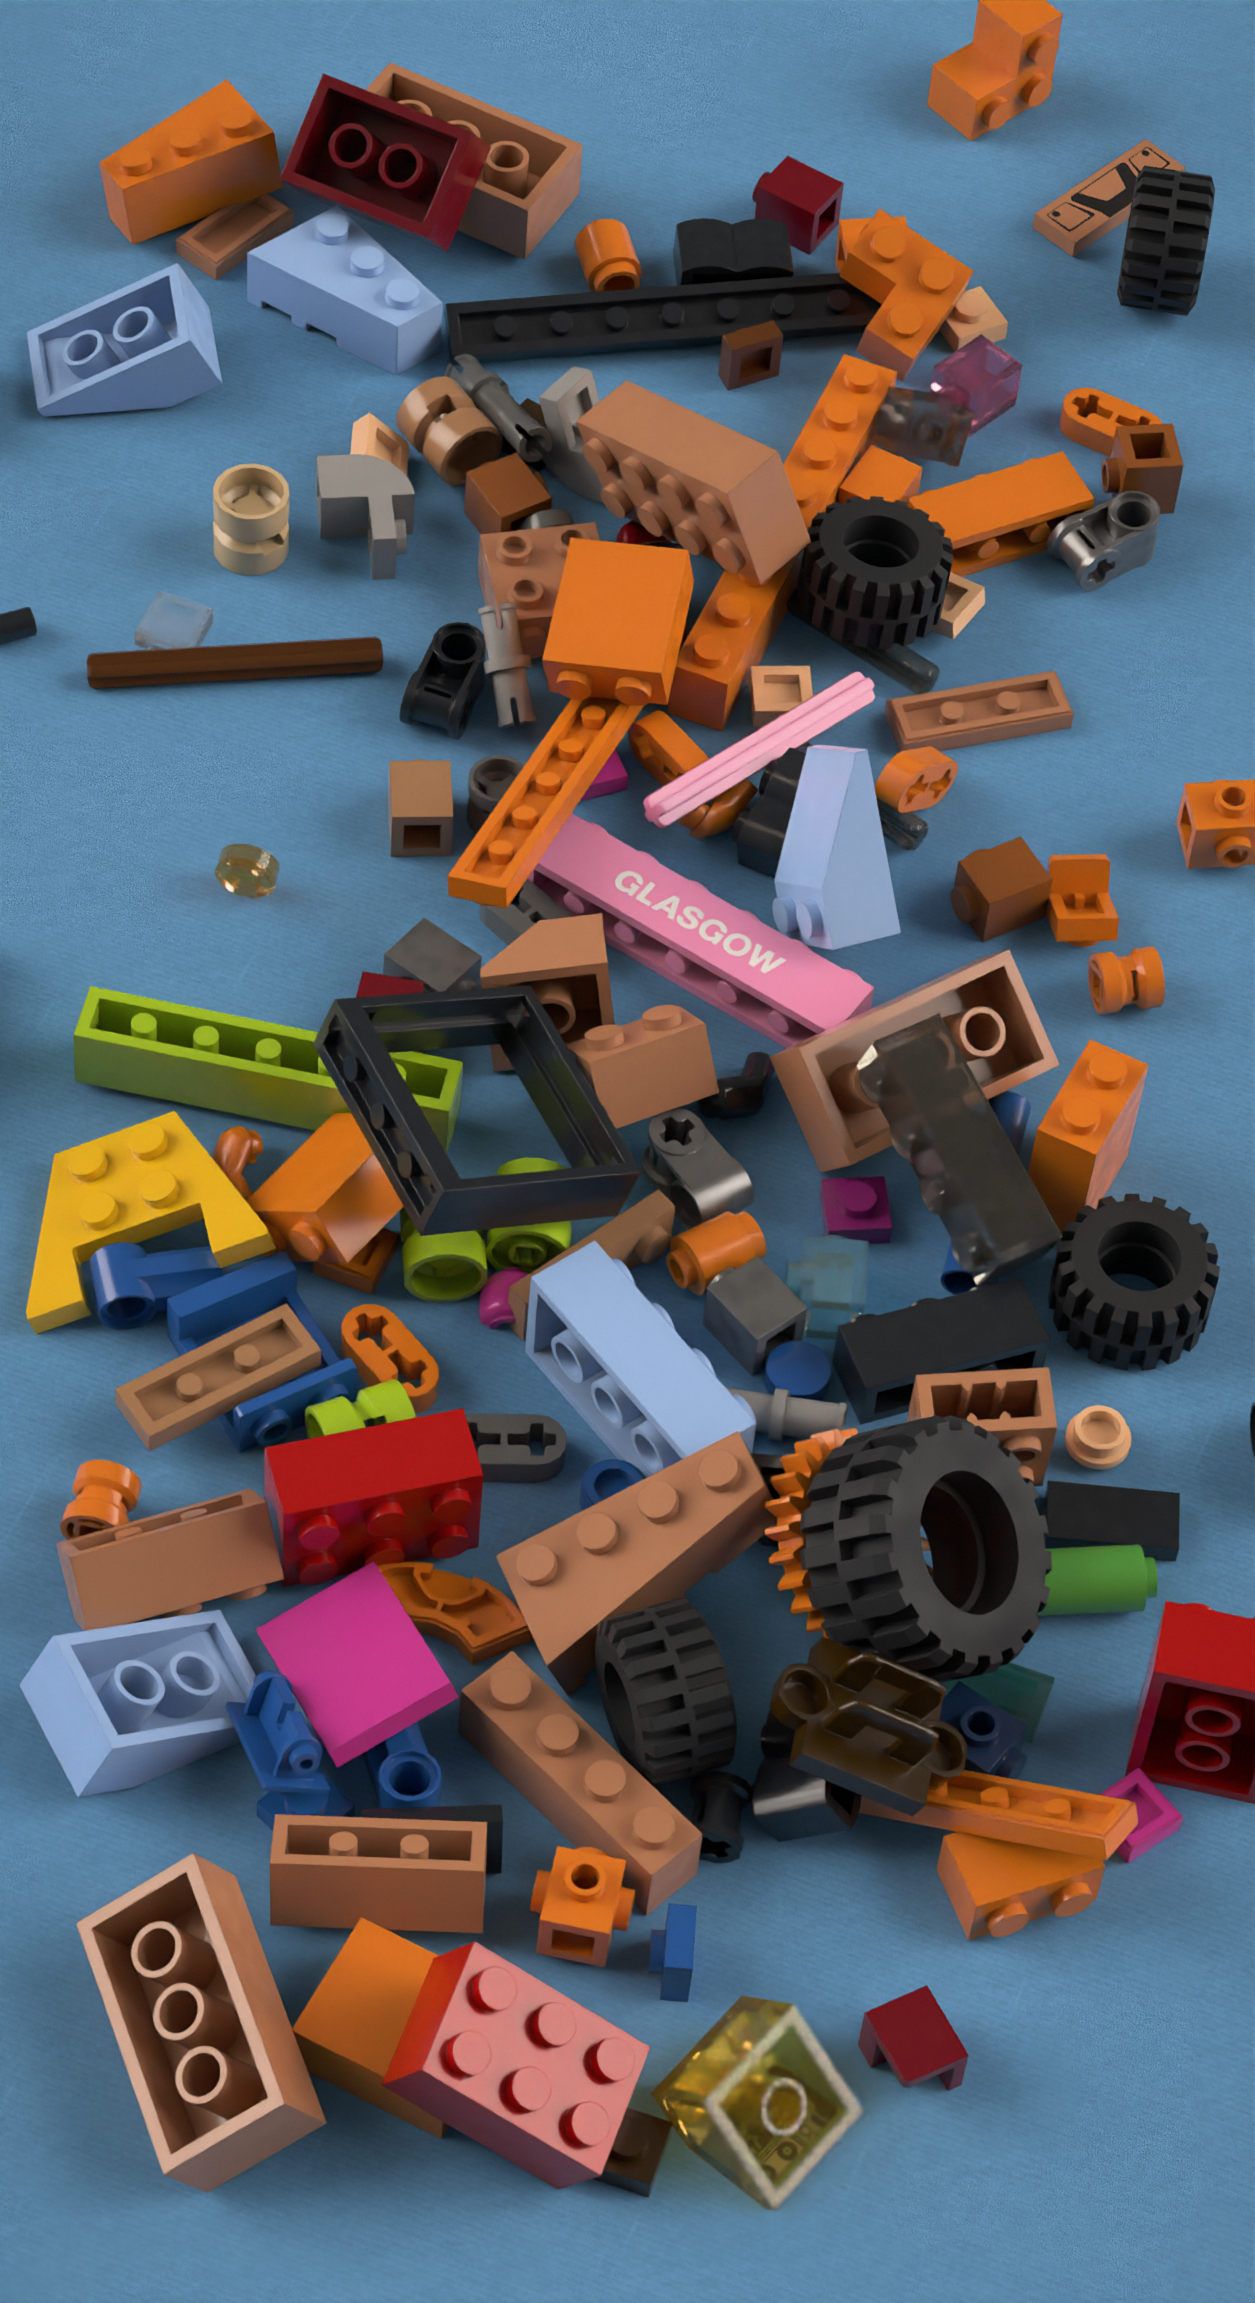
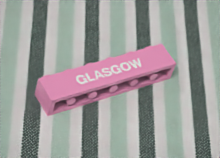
M571 813L527 878L572 917L602 913L606 944L786 1049L871 1009L874 986L865 982L855 972L842 969L814 953L803 942L788 938L762 923L751 912L736 908L710 893L702 884L682 877L660 864L650 854L635 850L609 835L598 824L587 822Z

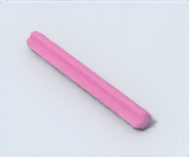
M852 672L669 782L644 799L643 803L646 809L644 815L648 822H654L658 828L670 826L767 767L772 760L777 761L789 747L794 749L800 747L871 704L875 698L872 690L875 686L870 677L865 678L860 672Z

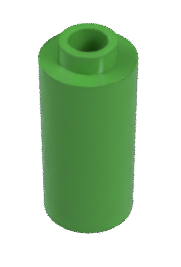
M1139 1544L1047 1548L1045 1550L1051 1552L1052 1571L1045 1575V1586L1049 1587L1050 1591L1046 1607L1042 1612H1038L1036 1616L1144 1611L1147 1598L1156 1597L1158 1576L1155 1559L1153 1557H1144L1142 1547Z

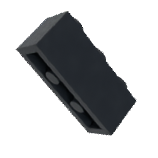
M1017 1278L998 1284L995 1282L981 1283L968 1292L941 1299L924 1298L914 1302L907 1308L881 1315L864 1314L855 1317L848 1323L838 1326L832 1363L861 1425L908 1412L916 1375L1043 1368L1050 1339L1021 1279Z

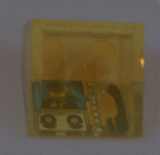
M741 1996L651 2092L668 2120L673 2122L672 2126L686 2147L762 2207L775 2211L864 2112L796 2006L792 2003Z

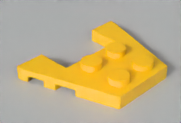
M175 1111L54 1154L26 1309L27 1320L36 1335L91 1315L81 1264L90 1260L91 1256L98 1249L106 1245L122 1242L136 1244L204 1219L212 1254L220 1268L276 1249L274 1240L266 1225Z

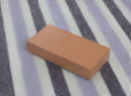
M269 194L261 195L244 203L239 202L220 208L176 239V253L213 279L218 280L247 259V252L276 238L294 225V211Z

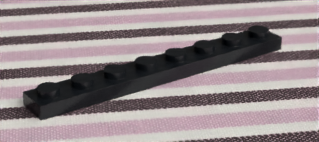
M840 273L447 303L444 309V319L450 363L452 365H460L454 358L462 354H470L479 363L722 344V335L774 320L782 332L783 339L862 333L882 304L840 277Z

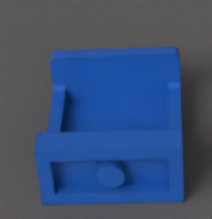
M285 1250L167 1299L168 1338L179 1356L286 1303L321 1349V1365L258 1397L241 1403L233 1410L217 1417L239 1453L258 1445L268 1446L275 1444L285 1438L290 1431L304 1426L305 1409L308 1406L339 1396L345 1397L351 1403L356 1402L358 1368L351 1358L339 1360L296 1291L297 1268Z

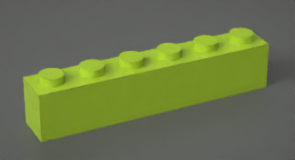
M93 986L89 988L73 1034L76 1082L311 1130H317L333 1113H351L313 1046L318 1032ZM413 1051L389 1053L447 1154L461 1108L463 1062Z

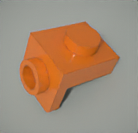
M1105 854L1050 856L1048 858L1047 872L1053 880L1046 915L1056 942L1064 941L1072 946L1090 947L1098 944L1099 941H1117L1119 917L1108 893L1110 861L1108 856Z

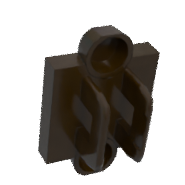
M822 1637L810 1649L807 1664L796 1663L789 1665L782 1671L774 1683L770 1702L771 1710L782 1724L795 1730L789 1766L910 1816H914L926 1805L929 1785H942L958 1776L965 1768L968 1747L963 1736L956 1728L940 1720L946 1686L930 1677L880 1656L866 1652L860 1653Z

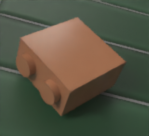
M595 522L480 534L478 578L485 606L494 605L498 629H502L503 622L499 604L516 603L523 654L530 655V659L543 657L570 538L600 541Z
M1049 1367L915 1376L906 1422L937 1415L941 1418L947 1416L962 1418L974 1424V1426H980L999 1439L998 1448L1005 1447L1015 1455L1022 1464L1018 1471L1023 1478L1030 1479L1034 1487L1043 1486L1057 1431Z

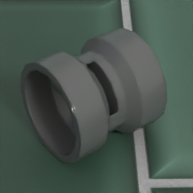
M495 755L481 759L471 768L468 779V793L470 797L468 798L466 819L469 827L476 834L524 767L519 761L508 756Z

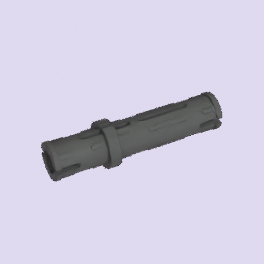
M470 354L456 356L454 359L464 370L460 373L449 363L445 372L446 376L458 383L472 399L476 408L482 410L498 428L500 433L517 450L522 459L527 462H536L543 459L544 457L534 448V445L539 443L549 453L553 444L550 432L509 394L508 385L497 374L487 372L480 365L479 361Z

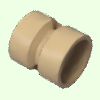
M255 463L239 464L225 470L217 477L213 486L214 556L223 567L233 573L246 576L266 574L276 570L285 561L289 552V487L284 477L271 467Z

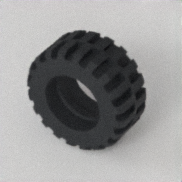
M936 1415L858 1433L846 1439L841 1447L834 1448L820 1467L822 1473L816 1474L806 1495V1498L811 1501L810 1508L804 1510L801 1516L800 1533L806 1534V1548L800 1551L802 1570H808L812 1587L806 1590L813 1608H820L825 1619L821 1626L830 1640L842 1643V1645L860 1653L866 1652L880 1656L930 1677L939 1683L994 1672L999 1666L1008 1665L1020 1654L1025 1647L1024 1643L1030 1641L1041 1622L1036 1614L1042 1612L1047 1605L1050 1588L1045 1586V1575L1052 1571L1051 1552L1045 1550L1044 1534L1049 1533L1045 1514L1039 1515L1034 1499L1039 1496L1032 1481L1023 1478L1018 1471L1022 1464L1015 1455L1005 1447L998 1448V1438L980 1426H974V1424L965 1419L954 1416L941 1418ZM920 1523L930 1546L933 1580L927 1569L922 1552Z

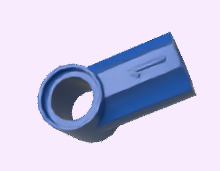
M122 1242L106 1245L98 1249L89 1261L99 1320L106 1327L116 1330L132 1329L149 1322L155 1316L156 1311L167 1310L168 1298L223 1276L222 1268L219 1267L212 1254L211 1246L146 1254L145 1249L141 1246Z
M417 1722L362 1753L378 1798V1808L440 1807L441 1769L435 1758L428 1754ZM403 1792H413V1793H417L418 1795H416V1796H406V1795H402L401 1793H403Z

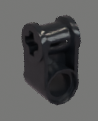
M454 622L444 625L434 634L433 640L418 670L413 673L405 689L400 708V721L402 723L411 725L416 720L447 730L448 737L459 740L468 725L474 704L485 682L483 663L486 662V645L484 634L477 627L469 623Z

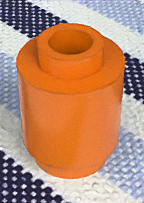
M598 219L590 222L577 234L574 242L575 250L590 291L639 289L642 269L627 227L622 222L614 219Z
M741 1211L734 1215L731 1212H724L672 1237L670 1253L666 1256V1263L673 1280L680 1288H689L694 1294L703 1295L707 1293V1287L720 1272L729 1267L737 1269L756 1256L760 1259L764 1258L767 1253V1247L759 1225L749 1213Z

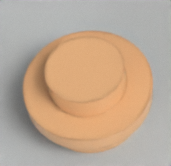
M1095 1405L1085 1408L1070 1420L1066 1429L1065 1445L1072 1458L1081 1465L1092 1469H1109L1119 1465L1127 1457L1131 1446V1432L1119 1412L1107 1406Z

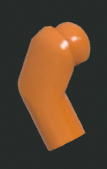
M745 779L717 796L709 806L704 804L679 819L678 822L691 830L690 836L699 840L726 831L735 823L741 811L747 807L758 792V789L749 780Z
M239 1125L227 1129L219 1136L211 1157L243 1198L247 1200L253 1192L243 1176V1171L246 1164H254L257 1161L255 1154L263 1153V1141L256 1131L252 1129L246 1130L245 1127Z

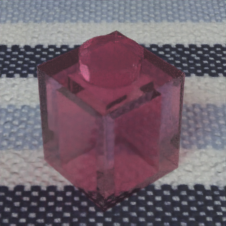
M981 334L934 366L928 406L942 420L950 422L970 437L1016 405L1022 364Z

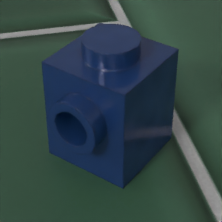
M958 1681L943 1699L940 1720L956 1728L967 1744L968 1749L964 1770L1017 1779L1027 1761V1756L1021 1753L1027 1725L961 1681Z

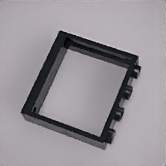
M530 985L334 999L313 1043L314 1048L420 1236L618 1216L642 1172ZM525 1009L527 1010L530 1016L523 1015ZM500 1044L572 1168L461 1179L389 1053Z

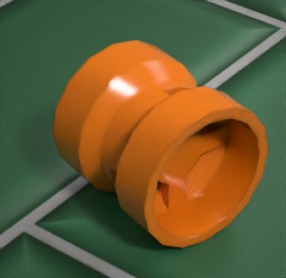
M1155 947L1134 948L1126 956H1117L1110 951L1091 954L1088 961V986L1093 1007L1097 1014L1119 1013L1123 1006L1133 1004L1140 1009L1162 1006L1165 997L1164 972L1159 953Z
M91 1460L81 1464L72 1487L76 1500L67 1504L60 1525L62 1535L69 1540L129 1523L127 1513L135 1509L142 1489L140 1478L129 1468L112 1461Z

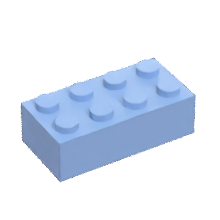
M594 1240L531 1277L525 1352L618 1460L633 1464L647 1478L736 1431L739 1432L748 1450L752 1453L756 1419L749 1404L740 1395H731L716 1378L714 1369L705 1354L697 1348L691 1349L675 1331L673 1322L666 1310L658 1303L651 1304L638 1290L629 1269L618 1258L611 1259Z

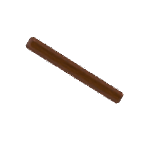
M373 636L91 653L87 657V680L91 688L100 689L370 673L382 670L383 649L380 638Z

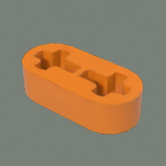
M1078 388L1069 392L1064 398L1059 422L1060 429L1067 438L1108 457L1111 456L1116 426L1163 424L1159 417L1151 412L1093 388Z
M656 710L632 723L628 729V740L636 758L662 786L709 759L693 740L663 711Z
M932 746L901 751L887 763L875 784L876 797L899 813L930 808L936 805L950 789L957 775L958 764Z
M363 1304L351 1309L341 1323V1352L344 1358H351L358 1368V1375L369 1387L392 1379L398 1380V1370L410 1381L420 1377L421 1386L417 1388L409 1382L402 1383L401 1385L406 1390L415 1414L427 1411L435 1403L438 1396L439 1367L434 1358L399 1318L386 1307L377 1304ZM365 1331L371 1337L381 1333V1348L369 1337L359 1341V1333Z

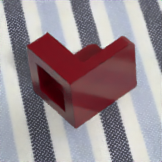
M927 1985L864 2012L858 2047L871 2068L888 2061L899 2082L906 2088H910L937 2075L947 2091L962 2085L969 2055Z

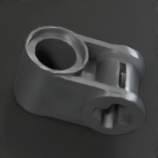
M1140 491L1119 493L1114 498L1081 514L1072 515L1058 524L1048 537L1046 543L1047 551L1055 559H1063L1076 573L1075 582L1084 591L1099 589L1110 580L1134 568L1144 566L1152 559L1158 533L1160 506L1153 497Z
M674 1108L652 1117L648 1126V1141L650 1145L645 1149L641 1160L642 1172L646 1180L657 1190L659 1189L675 1205V1214L687 1229L693 1228L724 1212L735 1214L752 1204L754 1201V1191L747 1172L734 1157L726 1152L703 1125L698 1116L689 1110Z

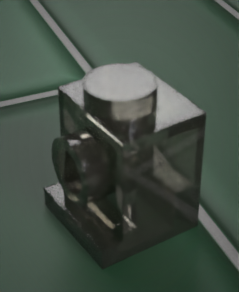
M889 386L884 405H882L877 414L876 433L873 441L895 455L944 462L948 466L959 467L975 412L947 395Z

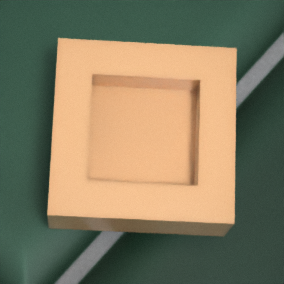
M979 286L964 291L939 328V331L956 354H960L1005 339L1008 321L984 289Z
M370 412L353 422L350 454H362L381 458L398 467L407 476L410 444Z
M950 572L941 617L937 625H932V631L954 640L984 606L985 587Z
M751 666L749 689L753 727H763L813 696L810 666Z

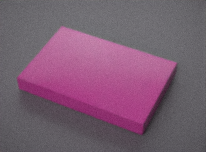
M374 1561L255 1629L280 1673L287 1676L290 1680L294 1697L337 1768L459 1698L449 1678Z

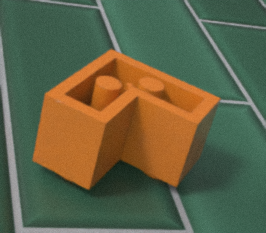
M979 0L973 42L934 63L932 66L927 106L972 141L991 129L1000 128L1007 120L1024 110L1040 105L1049 97L1052 89V77L1056 53L1059 48V35L1063 14L1046 0Z
M880 208L850 250L839 276L882 304L866 327L856 351L876 365L897 371V379L903 382L963 295L974 271Z

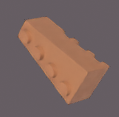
M738 1431L495 1555L547 1668L568 1697L587 1682L584 1676L596 1666L595 1643L600 1621L675 1599H687L684 1593L707 1573L717 1574L765 1534V1529L777 1524V1517L765 1507L766 1501L774 1500Z

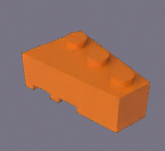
M227 79L99 162L109 217L132 245L205 218L220 208L239 202L244 203L283 188L282 180L279 179L281 171L274 131Z

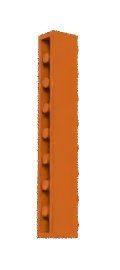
M846 354L843 355L783 464L807 531L808 527H811L812 519L818 512L825 513L826 506L837 502L839 487L871 445L877 446L891 420L897 371ZM804 549L762 584L739 573L731 574L724 570L679 651L667 713L723 732L749 683L751 666L759 665L797 595V584Z

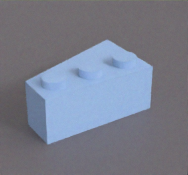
M338 206L247 252V302L261 309L266 304H269L291 315V324L305 331L312 325L336 337L337 347L394 375H398L440 352L443 302Z

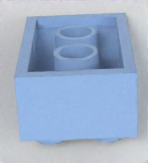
M178 263L27 332L37 410L43 417L173 407L222 384L209 306Z
M815 745L807 748L774 879L777 898L773 900L772 910L777 928L782 934L809 946L835 950L901 933L867 749L829 745Z
M214 1610L54 1635L19 1686L79 1798L139 1786L241 1742L225 1706L227 1701L247 1703L257 1676L221 1611Z

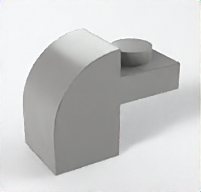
M573 366L538 397L547 430L552 435L553 444L549 453L539 443H536L535 446L537 451L544 457L542 460L546 467L564 486L584 498L603 503L600 496V491L603 488L595 469L588 463L583 454L582 447L585 443L576 423V420L600 401L592 371Z
M362 454L316 456L315 497L320 539L367 537L372 580L395 579L396 555L407 553V535L413 534L415 493L409 478L392 463L374 456Z

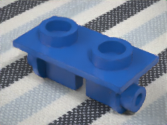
M273 1670L261 1672L254 1680L247 1703L227 1701L225 1708L263 1791H273L285 1796H293L299 1793L328 1795L330 1788L319 1767L322 1747L319 1741L311 1735L301 1712L294 1711L296 1701L292 1695L293 1687L290 1680L284 1674Z

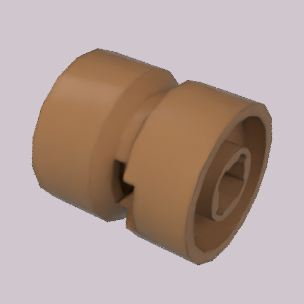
M447 376L434 377L421 383L409 393L397 413L396 425L400 432L419 453L423 454L427 463L440 478L452 486L465 485L466 472L476 469L486 462L496 461L502 449L503 437L498 428L482 410L476 408L472 399L458 383Z

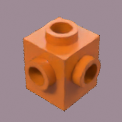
M1222 779L1213 782L1184 784L1176 824L1187 869L1209 867L1237 868L1243 865H1255V779L1233 781Z
M557 1846L551 1872L538 1869L531 1898L530 1911L541 1914L536 1953L606 1967L614 1929L627 1932L634 1903L635 1889L623 1887L626 1860L611 1857L605 1851L593 1847L571 1849Z

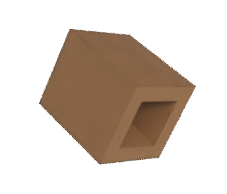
M416 759L411 761H389L388 816L391 857L452 856L454 816L450 760L427 761Z

